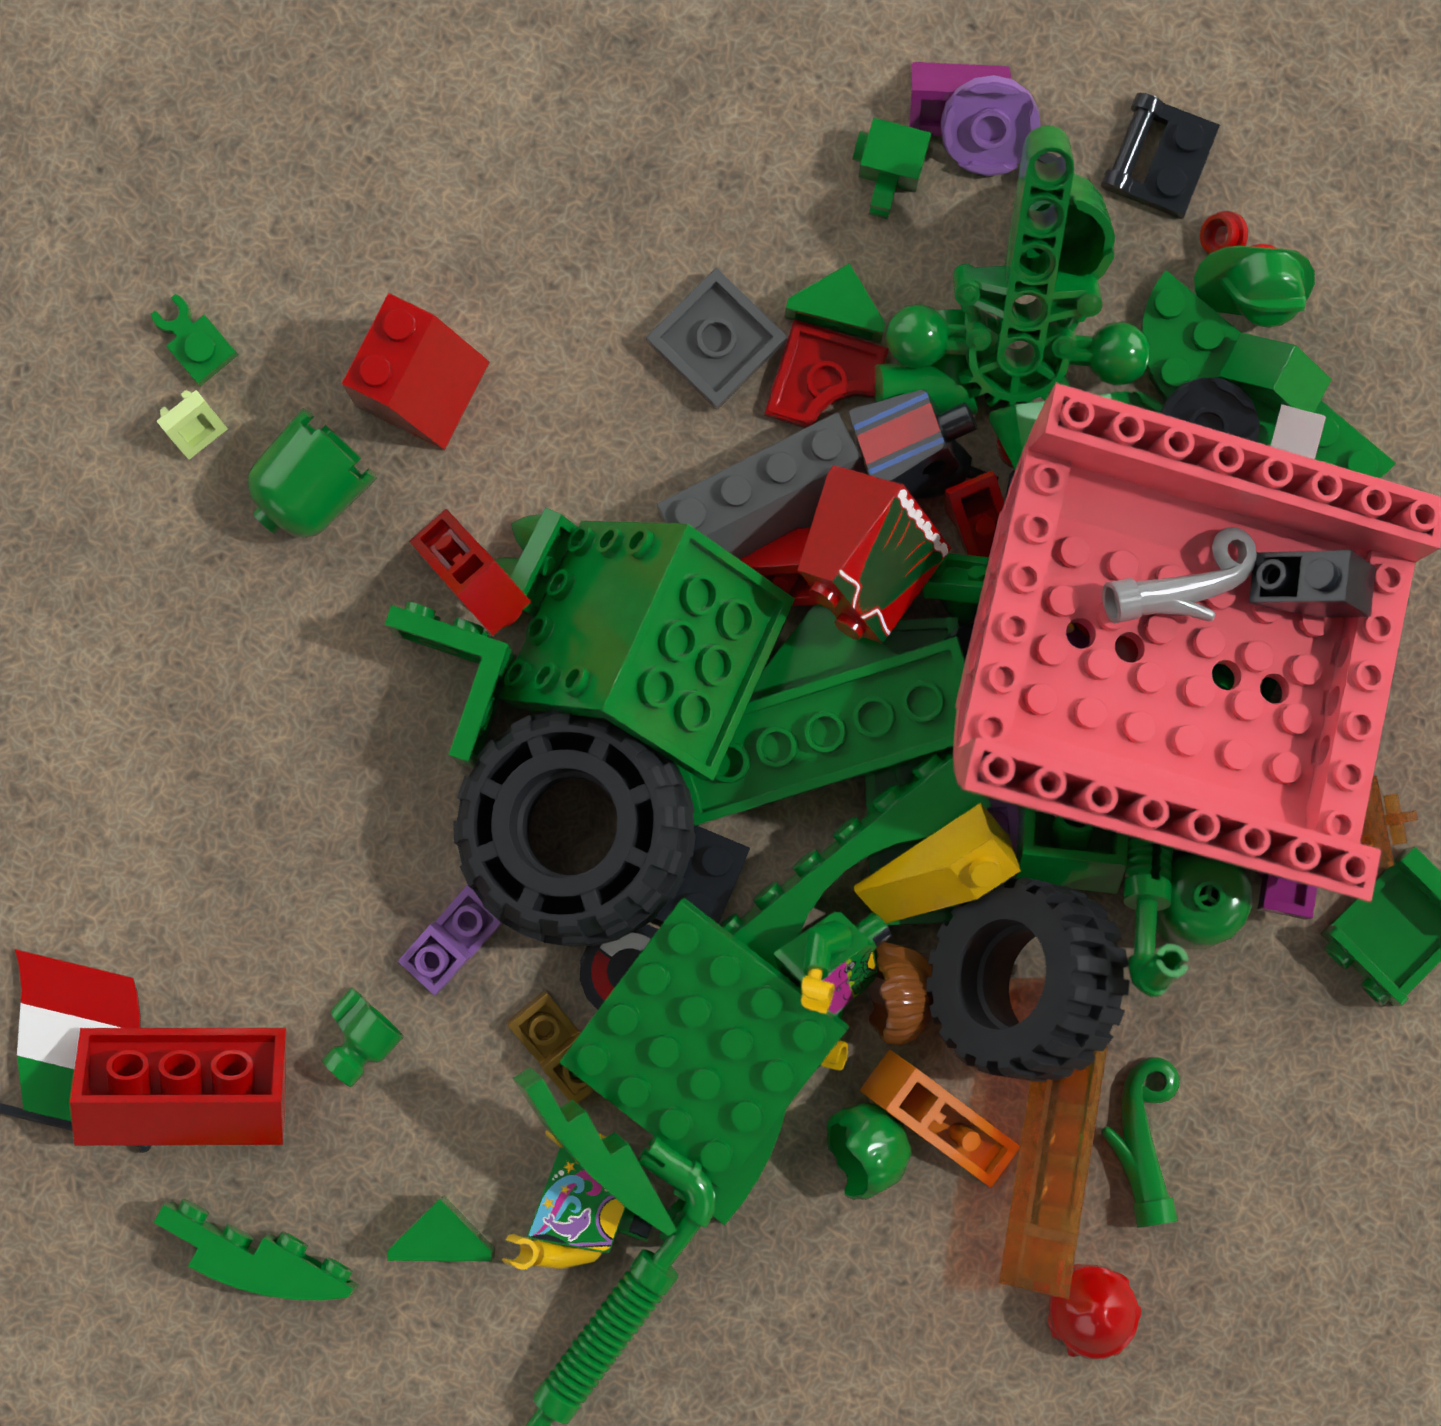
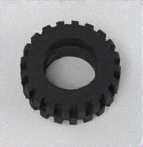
M1011 877L980 898L957 904L953 908L951 914L954 917L950 922L944 921L936 935L940 938L937 950L931 949L928 964L933 965L932 978H927V993L932 994L934 1004L929 1006L935 1024L943 1026L939 1030V1034L947 1047L955 1049L954 1052L958 1059L967 1066L977 1067L980 1072L1027 1081L1045 1082L1047 1079L1058 1081L1070 1077L1074 1069L1083 1070L1090 1065L1096 1058L1093 1052L1095 1050L1104 1051L1112 1040L1113 1036L1109 1032L1113 1025H1120L1125 1010L1120 1009L1123 995H1129L1130 980L1124 979V968L1128 967L1126 949L1119 948L1118 946L1122 936L1115 922L1106 920L1108 918L1107 911L1097 901L1089 900L1085 893L1076 889L1026 877L1020 879ZM1037 937L1045 956V984L1036 1007L1022 1022H1019L1010 1002L1009 982L1011 971L1021 950L1033 938Z

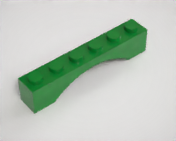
M949 750L941 756L934 752L914 767L912 772L915 774V777L899 789L894 784L883 791L872 802L875 809L861 821L857 817H853L841 825L832 835L836 841L824 851L819 853L817 849H813L799 859L792 868L796 873L782 885L774 881L763 888L753 898L756 906L741 918L737 913L732 914L719 925L777 969L773 953L800 935L807 916L821 895L847 869L868 855L894 844L928 838L979 803L985 809L989 808L992 804L986 796L963 790L960 787L954 771V757Z

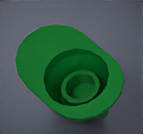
M1223 247L1210 253L1198 265L1194 275L1195 293L1213 310L1219 313L1244 316L1256 326L1267 328L1281 326L1291 321L1299 312L1304 311L1306 300L1310 297L1315 285V270L1308 258L1297 251L1282 248Z

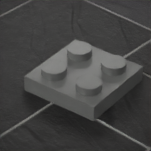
M717 268L646 337V342L716 410L787 341V336Z

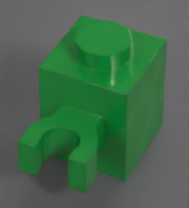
M874 117L869 133L859 132L852 160L861 162L858 177L876 182L870 203L869 215L888 219L896 187L916 192L929 146L930 132Z

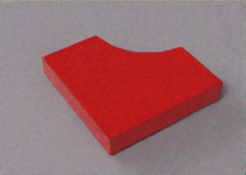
M794 319L764 416L807 428L815 424L820 414L836 401L853 396L874 398L876 393L875 366L877 364H885L889 348Z

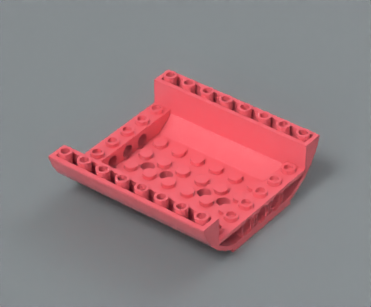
M1056 383L1032 427L1011 481L1003 509L998 517L955 705L957 713L953 757L957 783L966 791L1371 902L1381 850L1362 845L1360 840L1415 562L1441 548V497ZM1227 527H1237L1244 530L1253 539L1256 545V552L1351 550L1376 567L1371 617L1322 618L1252 605L1249 603L1252 573L1234 589L1215 597L1195 602L1215 612V618L1212 621L1177 614L1141 615L1140 618L1112 623L1104 609L1102 592L1105 583L1126 578L1142 581L1221 570L1213 556L1212 545L1214 537L1219 531ZM1229 543L1227 552L1234 561H1237L1238 550L1235 545ZM1069 623H1080L1088 630L1090 642L1087 648H1076L1069 643L1066 637V628ZM1118 637H1129L1136 643L1138 657L1135 662H1125L1118 657L1115 651V642ZM1215 664H1224L1233 672L1234 685L1231 690H1223L1214 683L1212 670ZM1264 677L1276 680L1281 686L1282 698L1278 704L1270 703L1263 698L1260 684Z

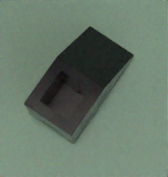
M1353 551L1256 552L1257 557L1252 571L1249 603L1252 605L1322 618L1371 617L1376 567Z

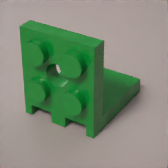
M407 601L404 609L391 605L385 626L396 637L480 664L448 754L457 763L474 768L479 760L477 755L486 743L500 702L498 697L505 684L504 677L506 671L513 663L516 655L512 654L513 650L508 648L509 644L489 638V634L484 632V627L479 624L455 618L453 625L441 622V617L435 615V610Z

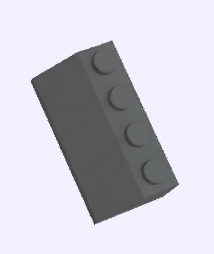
M837 412L657 503L658 514L663 523H686L691 525L740 560L796 528H811L827 474L833 465L867 475L868 473L852 438Z

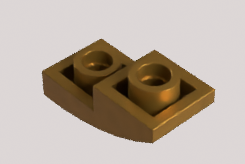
M544 990L506 1023L569 1102L574 1100L578 1104L594 1089L563 1066L560 1060L581 1032L550 994Z

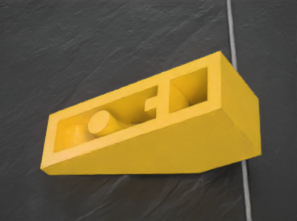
M979 803L856 884L854 890L874 913L880 916L885 923L976 900L1021 870L1009 835L985 807Z

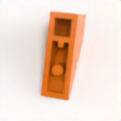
M890 1049L859 1090L990 1188L1021 1147Z

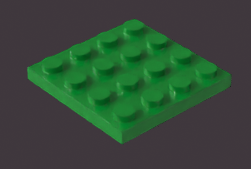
M683 898L560 1060V1063L651 1135L659 1137L662 1142L691 1162L696 1160L701 1163V1170L709 1177L710 1181L721 1190H724L850 1026L830 1010L823 1014L804 1008L801 1004L803 993L799 986L687 899Z

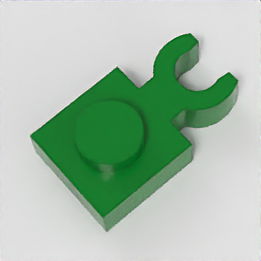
M174 294L171 299L179 308L178 317L173 321H166L157 311L152 312L151 317L161 331L177 336L166 347L201 387L236 358L238 353L205 314L192 323L189 305L181 296Z

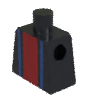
M917 390L848 411L869 474L903 484L913 498L958 470L960 463L952 441L978 429L973 414L966 402L941 412L927 390Z

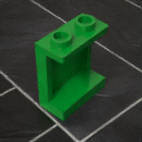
M1416 846L1405 848L1376 877L1371 902L1355 898L1320 933L1329 942L1324 947L1326 953L1345 970L1352 965L1365 978L1360 984L1362 989L1381 1006H1384L1387 1002L1392 1006H1403L1409 1000L1407 995L1441 962V871Z

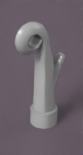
M1227 527L1219 531L1214 537L1212 545L1213 556L1221 569L1218 571L1142 581L1126 578L1105 583L1102 599L1109 620L1112 623H1120L1138 619L1141 615L1177 614L1205 621L1214 620L1215 612L1195 602L1232 590L1248 578L1254 569L1257 557L1256 545L1253 539L1244 530L1237 527ZM1229 543L1235 545L1238 550L1237 561H1234L1227 552Z

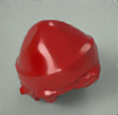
M1095 1264L1066 1265L1057 1275L1055 1285L1051 1291L1048 1327L1052 1338L1058 1341L1061 1340L1065 1344L1069 1356L1104 1360L1113 1355H1119L1129 1345L1137 1331L1142 1312L1135 1294L1129 1286V1279L1126 1276L1107 1267Z

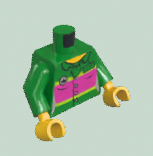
M833 912L773 954L777 970L801 988L803 993L801 1004L804 1008L823 1014L830 1010L842 1020L843 1009L876 979L878 972L874 950L888 940L892 934L882 918L874 912L856 926L841 912ZM839 1040L821 1063V1066L842 1070L848 1057L847 1042Z

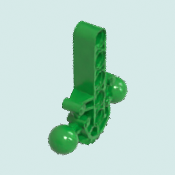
M1051 125L1040 126L1032 130L1026 137L1021 157L1005 265L973 267L969 264H961L953 271L955 299L961 305L962 311L966 312L964 325L947 324L935 308L924 304L907 305L895 313L886 331V345L891 354L900 364L914 369L931 366L941 359L943 354L966 355L968 365L959 374L961 384L973 383L971 388L973 398L985 393V400L990 408L1000 399L1004 400L1005 407L1015 405L1016 402L1024 401V404L1033 403L1034 399L1039 397L1046 401L1056 383L1069 387V380L1066 375L1069 365L1089 366L1091 371L1102 382L1119 386L1131 384L1141 377L1150 362V344L1146 336L1135 325L1123 321L1107 323L1094 332L1093 336L1075 335V329L1079 322L1083 323L1087 317L1097 315L1101 311L1103 303L1099 282L1094 276H1076L1058 271L1074 176V160L1070 140L1060 128ZM1047 152H1055L1061 155L1052 163L1044 164L1037 161L1042 154ZM1038 201L1052 203L1044 211L1030 209V206ZM1038 248L1044 250L1036 258L1022 256L1029 249ZM1023 295L1036 297L1034 301L1028 304L1015 302L1017 298ZM987 312L996 315V318H994L993 316H991V315L988 314ZM1016 341L1028 342V344L1021 349H1013L1008 347L1011 343Z

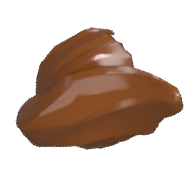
M884 942L874 950L878 975L867 987L874 1005V1010L869 1016V1023L878 1031L880 1039L887 1044L904 1045L915 1040L926 1028L932 1014L929 1006L934 1004L933 995L927 993V978H932L933 965L928 964V957L916 950Z

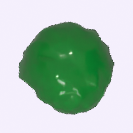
M869 1103L843 1108L835 1112L828 1119L826 1124L828 1150L834 1155L837 1168L846 1174L847 1184L844 1189V1195L852 1200H868L889 1189L902 1179L911 1157V1146L904 1131L903 1123L896 1120L893 1115L879 1105Z

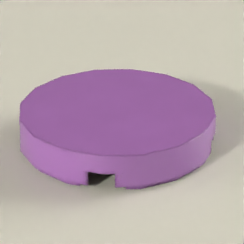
M995 75L974 78L958 87L945 103L941 117L943 146L948 154L966 171L984 176L1006 174L1017 168V164L1021 163L1026 137L1032 130L1040 127L1038 106L1030 92L1012 79Z

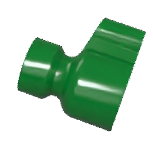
M351 987L331 1009V1014L342 1030L345 1041L341 1046H334L321 1061L340 1081L352 1087L364 1074L366 1063H379L383 1061L404 1036L383 1014L374 1008L357 990Z

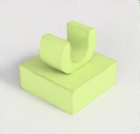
M184 390L181 393L184 400L170 411L164 406L160 409L161 418L157 420L164 432L188 460L228 430L197 390L193 393Z

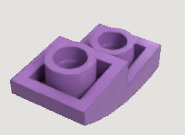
M468 885L398 960L433 995H437L503 924L482 906L483 903Z

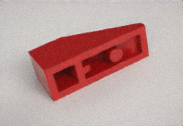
M447 508L409 541L492 636L501 628L513 624L521 615L522 610L531 603L499 564Z

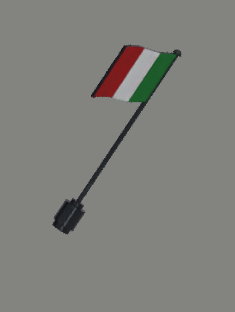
M14 949L19 964L21 982L17 1060L23 1108L0 1103V1114L73 1131L70 1097L80 1028H141L139 999L135 981L132 977ZM152 1146L136 1147H140L139 1153H145L149 1151Z

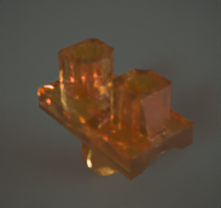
M1374 775L1360 844L1381 850L1378 869L1395 866L1387 826L1390 829L1392 845L1408 843L1404 823L1418 821L1416 810L1401 811L1398 793L1383 796L1387 814L1385 815L1377 775Z

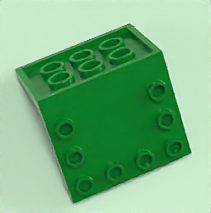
M581 521L569 537L567 543L568 550L558 571L550 578L547 584V594L537 616L531 620L526 629V639L516 660L506 671L504 677L505 684L498 699L512 708L552 712L553 709L564 714L605 718L699 779L714 781L795 598L689 524Z

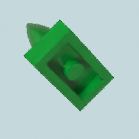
M546 507L542 514L528 515L511 523L515 540L523 550L521 557L494 559L531 601L522 612L533 618L537 616L547 594L546 588L550 578L558 571L568 550L567 543L569 537L577 528L565 516Z
M948 553L922 588L924 597L940 599L951 617H958V624L960 626L969 624L975 616L979 604L989 557Z

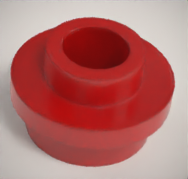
M1220 211L1208 217L1201 227L1200 243L1208 255L1223 247L1246 246L1248 227L1246 221L1236 212Z

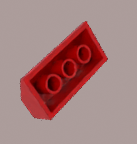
M80 1028L70 1097L74 1146L283 1145L286 1105V1028Z

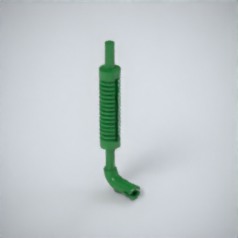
M1128 835L1123 902L1127 907L1136 910L1134 954L1128 958V971L1132 984L1141 993L1150 997H1158L1167 991L1172 982L1183 976L1189 967L1183 965L1189 961V958L1180 946L1166 944L1155 953L1157 911L1165 910L1171 904L1172 884L1170 881L1172 879L1171 862L1173 860V848Z
M656 1135L648 1142V1145L651 1147L649 1149L644 1147L637 1160L641 1167H645L674 1187L672 1193L685 1201L683 1207L685 1215L675 1226L677 1231L666 1238L656 1253L642 1249L630 1265V1271H625L624 1277L618 1281V1286L613 1287V1292L607 1295V1300L601 1303V1308L595 1311V1316L589 1319L590 1322L583 1327V1332L577 1335L578 1338L574 1339L572 1346L567 1348V1353L561 1356V1361L555 1364V1369L549 1372L550 1376L546 1377L534 1392L533 1401L538 1409L525 1426H551L554 1421L568 1424L581 1408V1403L587 1400V1395H590L593 1392V1388H596L599 1384V1380L603 1379L605 1376L604 1372L609 1371L610 1365L615 1363L616 1357H619L622 1350L627 1347V1342L633 1339V1334H637L639 1327H642L645 1319L649 1318L651 1315L650 1311L655 1310L657 1307L656 1303L659 1304L663 1299L662 1295H666L679 1278L678 1273L672 1267L673 1263L701 1226L707 1228L715 1212L716 1194L709 1177L701 1170L702 1164L696 1160L691 1162L662 1142Z

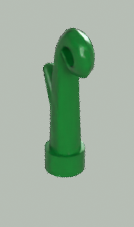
M1150 1057L1141 1060L1130 1069L1122 1093V1124L1125 1141L1111 1127H1103L1101 1131L1103 1137L1118 1157L1130 1183L1135 1200L1133 1209L1137 1228L1178 1221L1174 1198H1169L1159 1165L1144 1101L1148 1103L1169 1101L1176 1095L1179 1089L1180 1077L1177 1069L1169 1061L1161 1057ZM1152 1072L1160 1073L1165 1081L1163 1089L1152 1091L1143 1084L1147 1075Z

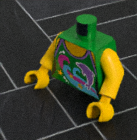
M546 1130V1136L560 1146L527 1235L528 1238L534 1239V1241L516 1234L508 1235L507 1241L520 1244V1253L512 1260L502 1258L503 1263L520 1270L528 1269L531 1266L564 1269L595 1262L602 1252L610 1253L617 1232L647 1242L652 1225L627 1209L572 1159L554 1136ZM599 1133L601 1139H604L605 1137H607V1136H605V1135Z

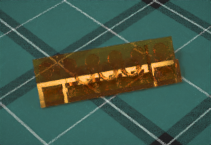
M1108 1045L1104 1051L1095 1050L1093 1052L1096 1057L1095 1060L1083 1070L1074 1069L1070 1077L1058 1081L1047 1079L1045 1082L1030 1081L999 1283L1069 1298Z

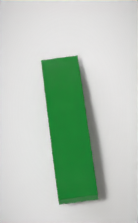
M531 1067L512 1078L541 1123L580 1167L627 1209L667 1236L677 1231L630 1145L616 1132H613L604 1139H601L587 1112L574 1100L559 1107L544 1079Z

